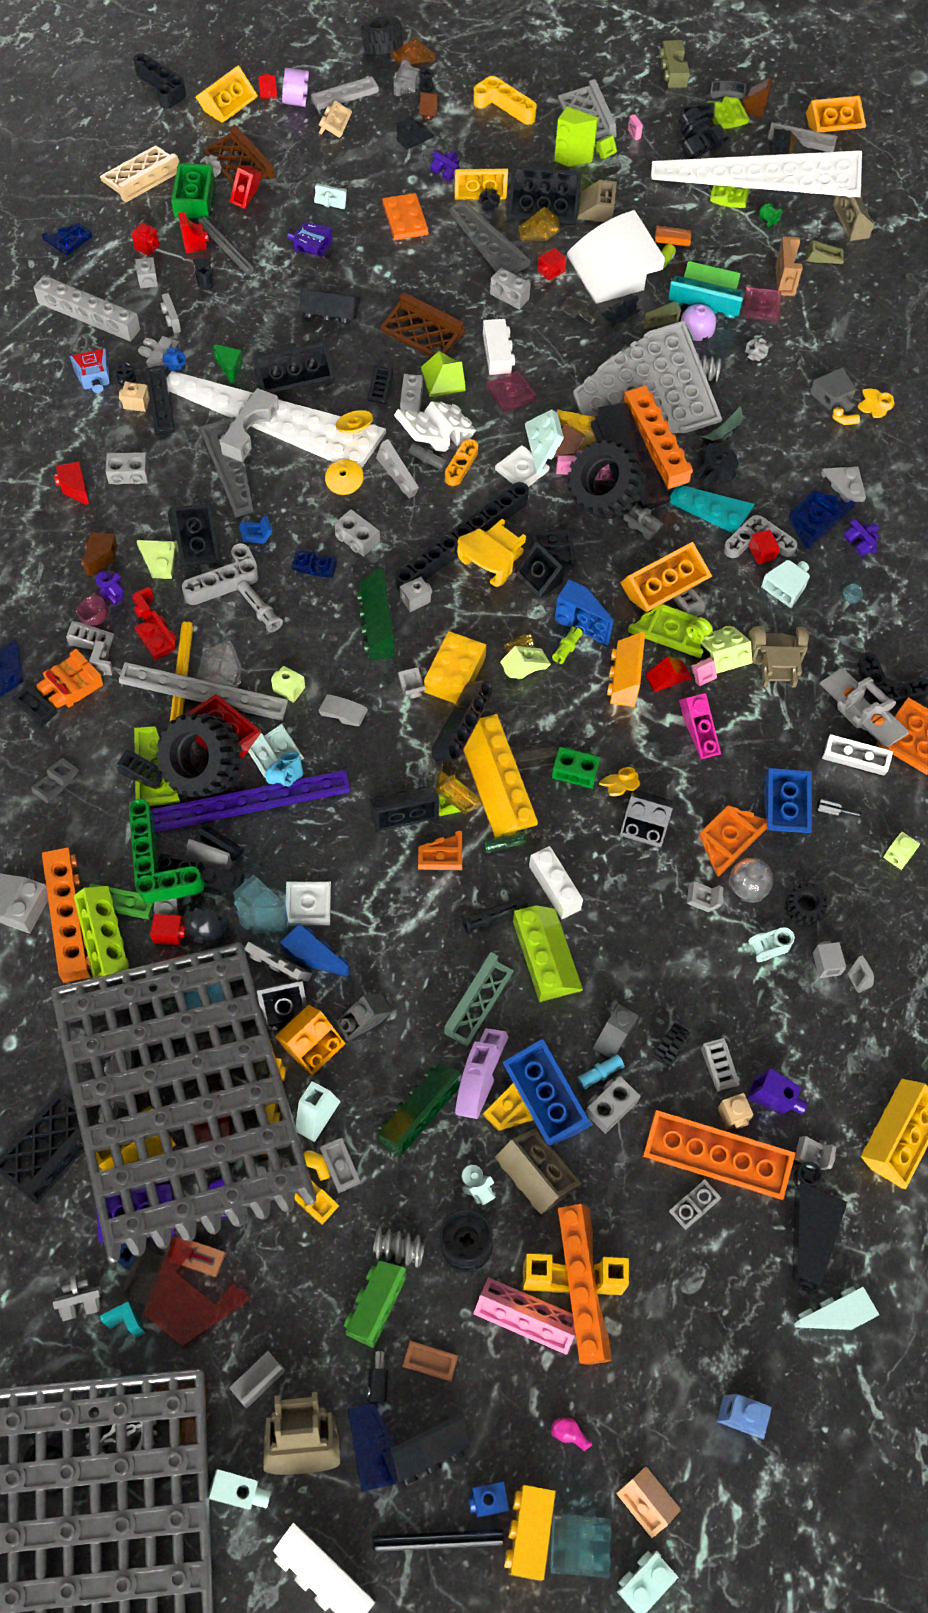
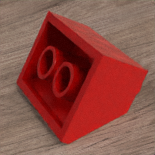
M217 694L185 714H214L225 719V723H229L234 729L232 732L237 733L239 737L237 742L242 747V751H240V757L244 758L261 734V730ZM198 735L194 740L208 751L205 741Z

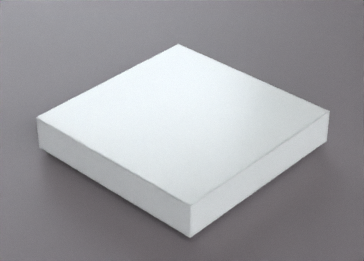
M523 445L495 465V470L512 484L524 482L529 487L543 476L536 473L532 452ZM545 463L543 468L546 470L545 473H547L549 466Z
M286 882L285 926H297L298 924L301 926L330 925L331 882Z

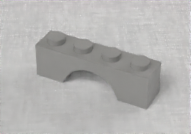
M257 388L249 396L246 405L240 409L235 421L231 422L226 434L221 436L220 445L223 455L241 462L244 461L252 449L250 436L246 432L256 423L270 422L279 409L277 395Z

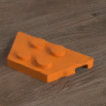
M727 806L700 832L699 838L718 877L767 829L766 819L754 816L752 812L740 811L738 808Z

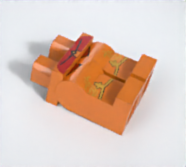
M77 649L69 653L70 657L61 664L55 665L50 670L43 672L45 679L37 684L38 691L43 696L52 691L55 693L48 699L56 709L63 705L70 708L75 702L80 701L103 686L100 673Z

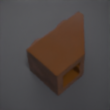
M565 423L564 426L561 425L564 439L553 457L574 453L586 435L568 423Z
M90 533L89 540L85 542L86 554L81 559V566L85 569L87 576L94 575L114 562L118 547L115 534Z

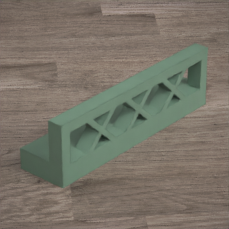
M490 952L445 1025L444 1034L466 1047H469L514 970L499 963V956ZM495 968L506 974L503 980L493 982L491 974ZM492 987L493 997L482 1000L480 994L482 989ZM480 1006L482 1015L471 1019L469 1010ZM469 1024L471 1033L467 1039L456 1033L460 1026Z

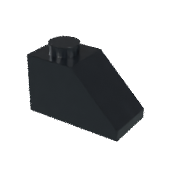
M412 117L397 123V141L406 150L434 138V134L424 124Z

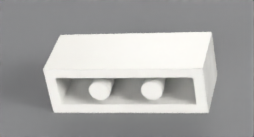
M505 319L483 320V339L489 375L511 373V367L515 365L514 354H511L512 340L508 339L510 338V327L506 326Z
M830 734L822 759L885 775L888 772L893 751Z
M549 846L532 854L529 867L561 920L580 911L583 899L552 848Z

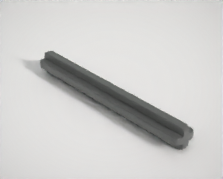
M205 216L200 218L199 224H202V228L207 231V234L247 275L254 273V266Z

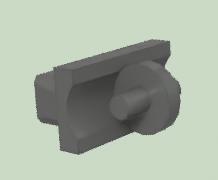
M637 504L623 518L628 522V526L631 529L642 532L643 537L647 540L653 538L663 527V523L651 515L649 508L642 509Z

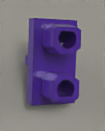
M434 151L432 154L434 160L430 165L431 171L438 174L444 169L445 171L442 173L443 178L451 182L454 179L455 169H459L460 160L457 159V152L451 151L449 154L446 152L443 156Z
M856 519L850 522L851 527L844 533V538L850 544L857 538L861 541L855 546L860 556H864L869 552L872 554L876 553L878 550L875 540L880 537L877 534L879 526L877 524L870 526L868 523H865L862 527Z
M107 571L99 572L96 576V584L100 588V598L103 601L109 599L113 606L124 600L122 595L124 589L120 585L121 577L119 574L116 573L112 576Z

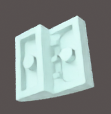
M282 724L265 736L261 733L248 751L265 778L267 768L285 753L298 752L301 760L304 759Z

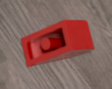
M248 165L238 167L229 202L246 209L258 189L262 172Z
M74 462L56 466L57 474L54 475L56 485L61 486L63 494L85 505L89 504L80 463Z

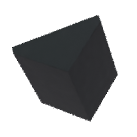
M536 541L514 573L539 598H542L562 584L565 567L539 541Z
M302 979L256 989L268 1032L283 1029L307 1007Z

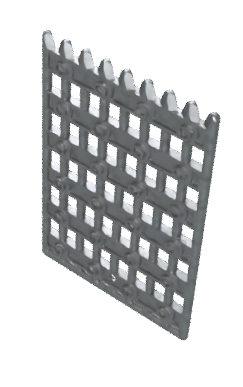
M236 942L56 987L51 990L106 1254L110 1263H115L119 1260L121 1244L126 1243L133 1255L141 1256L145 1252L146 1237L148 1236L153 1238L159 1248L166 1249L171 1242L172 1229H177L182 1239L190 1242L196 1235V1225L200 1221L209 1233L216 1234L221 1228V1215L224 1214L227 1215L234 1226L241 1227L245 1222L246 1208L251 1207L259 1219L265 1220L270 1214V1201L275 1200L281 1210L287 1213L294 1207L296 1193H299L308 1205H313L316 1202V1195L242 943ZM236 953L235 956L222 958V955ZM210 958H213L214 960L208 963L200 964V961ZM191 964V967L180 970L177 969L178 966ZM168 969V973L156 976L154 972ZM145 975L146 977L144 979L136 981L131 980V978ZM243 979L247 995L234 998L230 982ZM118 981L123 983L112 987L108 986V984ZM221 985L225 1001L211 1004L207 988ZM99 986L100 990L85 993L86 989ZM151 986L158 987L155 992L149 991ZM198 991L202 1007L188 1010L184 994ZM76 992V996L62 999V995ZM175 996L179 1013L165 1016L161 1000ZM152 1002L156 1018L142 1022L138 1006ZM129 1008L132 1025L118 1028L115 1011ZM105 1014L109 1031L95 1034L91 1018ZM255 1019L259 1036L245 1039L241 1022ZM82 1020L85 1037L71 1040L68 1023ZM232 1025L236 1042L222 1045L218 1028ZM209 1031L213 1048L199 1051L195 1034ZM186 1037L190 1054L175 1057L171 1040ZM162 1043L166 1060L152 1064L148 1047ZM139 1049L142 1067L128 1070L124 1053ZM115 1055L119 1073L104 1076L101 1059ZM266 1060L271 1077L257 1081L253 1063ZM91 1062L95 1079L80 1083L77 1065ZM243 1066L248 1084L234 1087L229 1070ZM220 1072L224 1090L210 1094L206 1076ZM196 1079L201 1096L186 1100L182 1082ZM173 1085L177 1103L163 1107L158 1089ZM149 1092L153 1110L138 1113L134 1095ZM125 1098L129 1116L114 1120L110 1102ZM278 1102L283 1121L269 1124L264 1106ZM101 1105L104 1123L90 1126L86 1108ZM255 1109L260 1127L246 1131L241 1112ZM231 1115L236 1134L222 1138L217 1119ZM208 1122L212 1141L198 1144L193 1126ZM184 1129L188 1147L173 1151L169 1132ZM159 1135L164 1154L149 1158L145 1139ZM135 1142L139 1161L124 1165L120 1146ZM291 1146L296 1165L282 1169L277 1150ZM110 1149L114 1168L100 1172L96 1153ZM267 1153L272 1172L258 1176L253 1157ZM243 1160L248 1179L234 1183L229 1163ZM219 1167L224 1186L209 1190L204 1170ZM195 1173L199 1193L185 1197L180 1177ZM170 1180L175 1200L160 1204L155 1184ZM146 1188L150 1207L135 1211L130 1191ZM121 1195L125 1214L110 1218L106 1198Z
M195 1368L1 1388L0 1400L9 1399V1407L0 1408V1437L8 1436V1464L0 1465V1494L8 1493V1522L0 1523V1553H8V1582L0 1583V1613H19L35 1610V1613H47V1609L63 1607V1613H74V1606L91 1604V1613H102V1603L119 1601V1613H130V1600L146 1598L147 1613H158L157 1596L174 1595V1613H186L185 1593L192 1592L202 1593V1613H213L204 1370ZM194 1380L195 1388L179 1389L178 1381ZM168 1382V1391L152 1392V1384ZM142 1385V1393L126 1395V1387ZM115 1388V1396L99 1398V1389ZM89 1391V1399L73 1400V1392ZM62 1393V1402L46 1403V1395ZM35 1396L34 1405L20 1406V1398ZM93 1407L99 1410L96 1418H92L89 1414ZM195 1416L196 1444L180 1446V1418ZM169 1419L170 1447L154 1449L153 1420ZM142 1422L143 1450L127 1452L126 1423ZM116 1424V1453L100 1454V1426ZM89 1427V1456L73 1457V1429ZM62 1430V1459L46 1460V1432ZM35 1433V1461L19 1463V1435ZM197 1473L198 1502L182 1503L181 1475ZM171 1476V1505L155 1506L154 1478ZM144 1479V1508L128 1509V1480ZM117 1482V1511L101 1512V1483ZM90 1485V1514L74 1515L73 1486ZM63 1488V1516L46 1518V1489ZM35 1491V1520L19 1521V1492ZM199 1532L200 1561L184 1562L183 1533ZM172 1535L173 1564L157 1565L156 1536ZM145 1538L146 1567L129 1568V1539ZM118 1541V1570L102 1571L101 1542ZM90 1544L91 1573L74 1575V1545ZM63 1547V1576L46 1578V1548ZM35 1550V1579L19 1581V1551Z

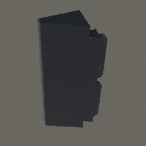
M627 403L598 407V416H595V420L591 422V429L596 440L602 442L603 439H610L611 441L616 440L637 454L640 462L644 465L645 470L642 472L646 474V481L642 483L645 486L644 492L639 494L641 497V508H649L651 510L671 502ZM617 463L609 464V469L617 483L619 467Z

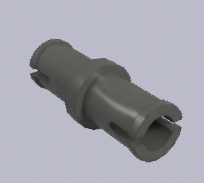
M413 443L408 451L409 455L422 460V463L425 465L430 464L440 471H443L446 467L447 460L437 456L430 449L426 450Z

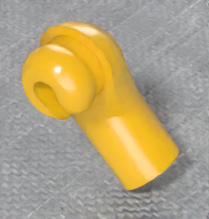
M841 407L834 408L832 417L837 422L843 425L859 424V414L845 415Z
M311 1150L303 1153L307 1166L316 1169L320 1181L331 1177L322 1154Z

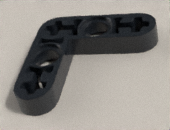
M865 652L860 656L857 666L863 680L871 676L878 677L880 682L874 684L888 698L894 699L896 704L904 703L908 697L912 700H918L928 695L927 679L915 678L889 684L876 655ZM903 689L907 695L901 696L896 690ZM868 690V692H869V694H870V696H871V698H872V701H873L874 703H875V702H878L879 704H882V703Z

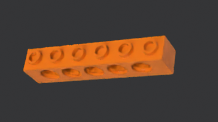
M646 385L624 392V403H627L651 458L667 488L670 489L689 483L692 466L686 461L683 449L679 448L675 434H672L669 430L668 421L662 417L661 408L655 404L652 392L648 391Z
M69 847L43 852L42 859L59 976L63 983L91 977V967L74 900V895L78 893V887H81L79 874H75V868L78 867L76 855L71 854ZM61 872H67L63 876H58ZM70 891L68 895L61 896L63 892ZM73 911L71 915L64 916L66 912ZM76 931L73 936L66 937L69 932ZM79 952V954L76 957H69L71 953Z

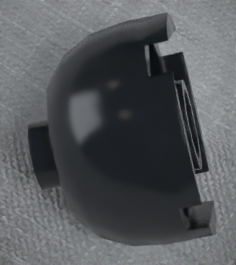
M186 906L182 922L186 933L193 936L192 941L205 945L206 941L214 942L224 935L230 919L225 918L223 922L221 921L222 917H219V915L194 908V911L191 912L192 908Z

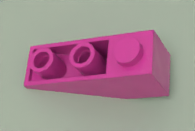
M706 693L679 700L683 719L700 759L720 755L721 751Z

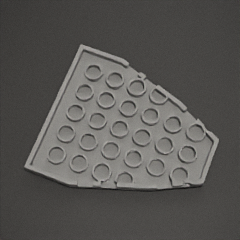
M684 321L647 332L642 339L637 342L634 341L630 344L629 348L623 352L620 351L604 362L591 377L589 376L582 385H579L573 391V397L579 413L595 417L598 416V407L624 403V392L646 385L648 391L652 392L655 404L661 408L662 417L668 421L671 433L691 432L719 423L722 420Z

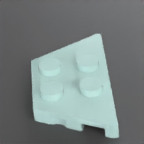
M553 410L525 423L536 473L540 475L545 473L546 470L543 468L548 458L552 460L557 448L564 439L558 413Z

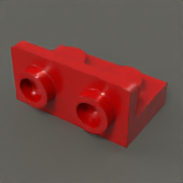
M154 610L151 612V619L134 628L153 659L157 660L176 650L175 641H177V638L172 630L168 631L166 628L167 623L162 615L158 616Z

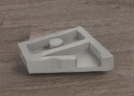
M858 466L822 469L821 476L823 478L827 477L832 483L831 487L840 494L845 503L865 501L866 494Z

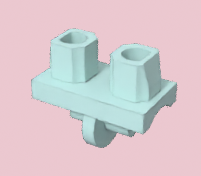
M324 184L315 185L314 203L323 204L328 208L332 206L345 209L346 189L330 187Z
M468 1165L463 1169L462 1180L466 1185L462 1189L465 1194L472 1195L476 1203H481V1205L496 1198L490 1188V1185L494 1184L491 1176H484L481 1168L476 1165Z

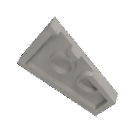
M389 439L383 441L376 459L408 498L415 496L419 489L418 485Z
M248 942L244 949L250 953L249 957L260 963L262 960L269 964V968L279 973L282 971L288 974V978L293 981L302 979V981L309 982L313 974L255 943Z

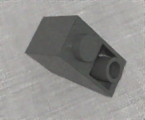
M381 993L363 995L336 1023L345 1039L350 1041L379 1025L392 1013V1010Z

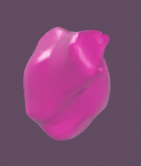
M558 1418L553 1422L551 1428V1435L563 1443H575L583 1451L592 1446L591 1441L582 1433L573 1418Z

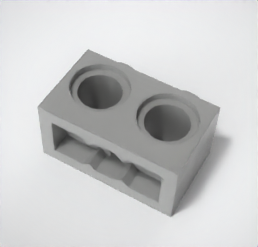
M500 268L491 277L490 294L520 310L530 298L531 283Z
M404 374L400 401L401 410L420 412L423 375Z
M146 452L107 453L106 475L109 484L148 483L149 464Z
M351 509L334 523L337 539L341 542L344 541L354 552L360 553L363 557L380 543V531Z
M621 1076L615 1081L613 1079L609 1080L602 1088L604 1092L599 1097L595 1094L586 1103L588 1106L586 1110L587 1115L605 1134L640 1099V1095ZM616 1091L622 1092L625 1099L619 1100L615 1098L613 1093ZM604 1107L608 1110L609 1114L605 1116L600 1115L597 1108Z

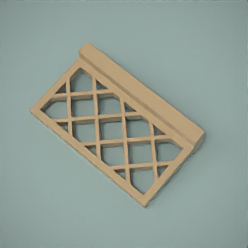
M154 146L106 172L100 178L102 182L118 192L124 202H128L176 175L179 159L176 154L169 155L159 147Z

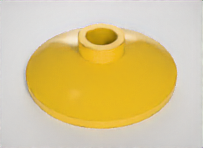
M364 410L349 412L337 420L336 428L343 433L356 434L372 423L373 416L370 412Z
M341 459L332 463L325 474L328 488L338 495L354 493L360 488L364 478L360 465L349 459Z

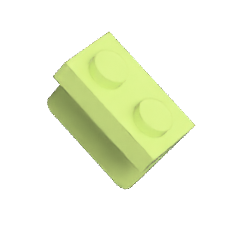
M725 626L720 630L712 631L700 643L710 652L711 659L715 661L716 674L752 663L751 641L735 627Z

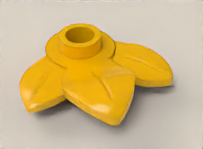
M863 389L862 393L865 400L859 403L857 407L862 412L871 413L874 418H880L886 415L887 410L893 408L894 398L891 394L881 393L876 389Z
M625 767L620 769L618 774H612L602 779L599 785L608 786L610 796H619L624 794L626 790H636L640 786V781L638 780V773L635 772L634 768Z

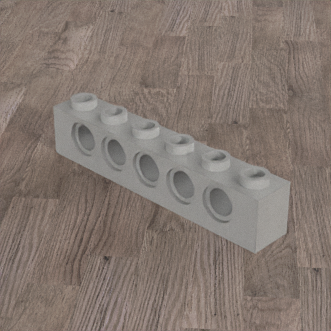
M45 275L34 286L37 301L41 305L130 342L140 331L137 313Z

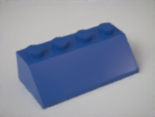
M544 1039L539 1040L502 1062L548 1146L571 1138L593 1125Z

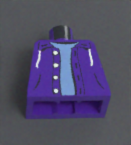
M305 222L298 231L290 228L287 238L294 241V251L315 263H319L332 243V228Z

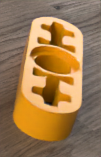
M467 439L460 445L445 470V482L448 485L457 486L463 480L478 454V443L475 440ZM458 460H464L467 463L465 465H459L456 462Z

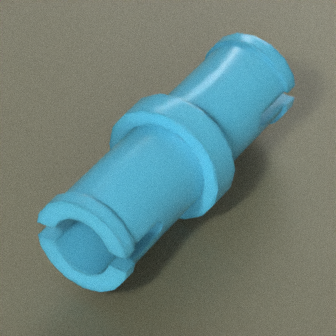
M616 1054L601 1064H595L593 1069L577 1076L581 1087L586 1090L600 1080H607V1076L625 1066L620 1056Z

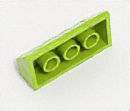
M535 905L514 911L513 924L539 1002L583 991L556 909Z

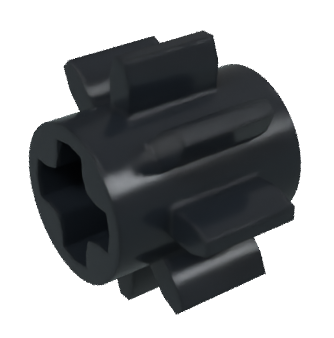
M485 188L480 193L479 203L483 205L482 209L494 211L500 204L501 196L497 194V190Z

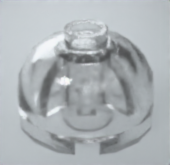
M749 857L740 860L735 864L729 875L731 892L734 895L737 894L745 902L755 903L762 901L773 887L774 875L771 868L766 862L758 858Z

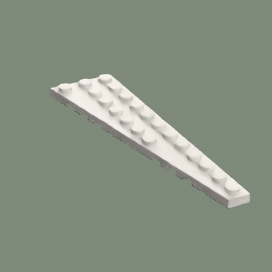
M862 151L652 161L651 177L652 180L860 197Z
M171 371L167 376L170 392L230 418H237L240 409L244 408L249 396L253 394L252 392ZM278 400L279 409L270 422H259L251 426L332 462L349 459L358 463L361 468L386 434L385 428L371 424L356 434L343 433L336 428V422L341 416Z

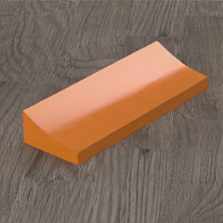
M655 1110L643 1157L783 1200L795 1153Z

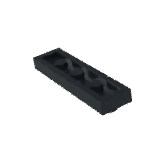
M164 365L145 368L155 433L157 436L174 433L175 426Z

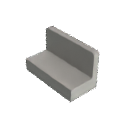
M267 1351L229 1389L247 1409L285 1370Z

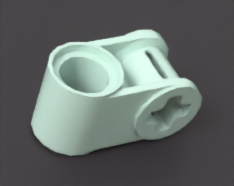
M783 927L767 933L757 934L751 937L748 942L756 952L757 962H763L772 957L787 953L795 937L789 928ZM778 938H784L787 944L780 943Z

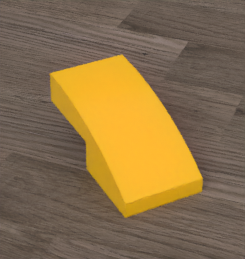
M312 1181L316 1202L313 1205H308L299 1193L295 1194L294 1200L319 1223L323 1224L339 1205Z

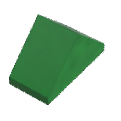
M214 345L215 360L232 384L235 382L243 365L242 352L238 349Z

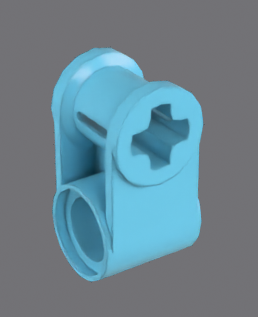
M298 752L283 754L280 759L267 768V782L269 784L282 783L283 786L289 787L298 778L302 777L304 772L300 754Z

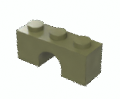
M682 40L663 41L662 48L659 49V58L662 59L661 68L664 70V81H667L668 88L687 87L690 72L688 63L683 62L685 50Z

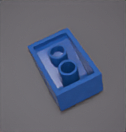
M768 768L764 776V805L767 830L799 833L812 832V771Z

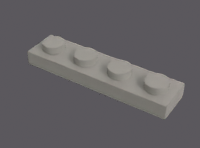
M371 76L311 94V100L317 110L327 108L328 105L332 106L334 101L341 104L378 93L379 89Z
M773 122L768 134V139L772 140L774 129L789 130L793 132L804 147L824 152H833L837 136L817 133Z

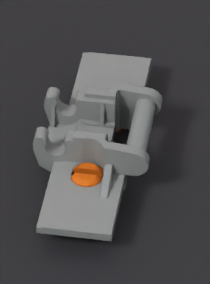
M842 668L820 682V685L838 702V710L857 729L867 730L884 748H888L909 734V731L888 712L895 706L896 701L888 698L873 683L872 678L868 677L858 683ZM866 689L882 704L875 702L870 705L864 698Z

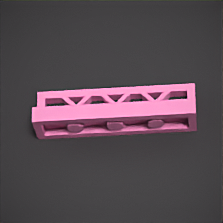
M488 1277L474 1315L567 1355L575 1336L572 1313ZM491 1288L498 1291L501 1295L493 1294L488 1290ZM513 1300H519L524 1305L516 1304ZM537 1310H542L546 1312L547 1315L544 1316L542 1314H539ZM560 1320L572 1323V1327L562 1324Z

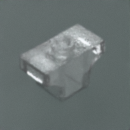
M403 60L398 72H395L394 95L401 96L404 93L415 94L418 89L420 69L412 67L408 60Z

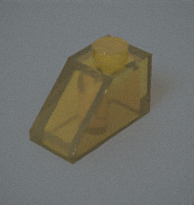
M543 207L518 227L522 242L547 241L560 231L558 217L546 207Z

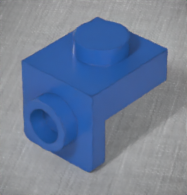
M263 516L260 523L241 522L239 525L243 542L265 544L268 537L272 534V525L269 523L267 516Z

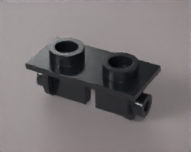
M631 294L623 302L609 306L608 310L603 312L602 315L612 325H615L641 310L637 305L639 298L637 295Z

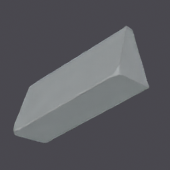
M192 839L188 840L186 858L200 860L203 865L229 870L232 862L228 852Z

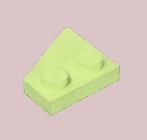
M137 540L138 548L141 551L151 577L172 579L176 553L174 542Z

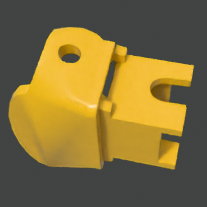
M501 519L487 532L476 529L459 537L457 543L458 557L465 565L473 562L487 571L496 573V576L490 580V583L495 587L502 586L509 575L512 574L513 562L523 554L524 549L520 547L526 540L524 534L518 538L504 527V519Z

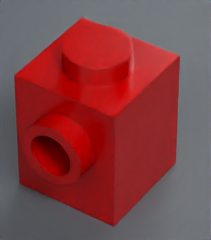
M144 222L131 232L134 248L147 256H150L160 246L157 229Z
M556 248L539 256L538 272L548 281L565 272L566 258Z
M771 530L756 532L751 537L749 548L757 564L776 560L780 547Z
M154 914L150 933L153 943L181 945L182 938L186 937L182 917Z

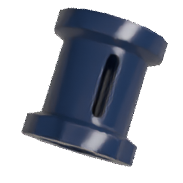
M126 1243L121 1245L120 1258L117 1262L126 1270H134L141 1263L142 1255L130 1256V1261L127 1262L124 1258L131 1251Z

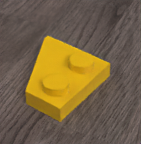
M514 1083L482 1114L498 1131L534 1120Z

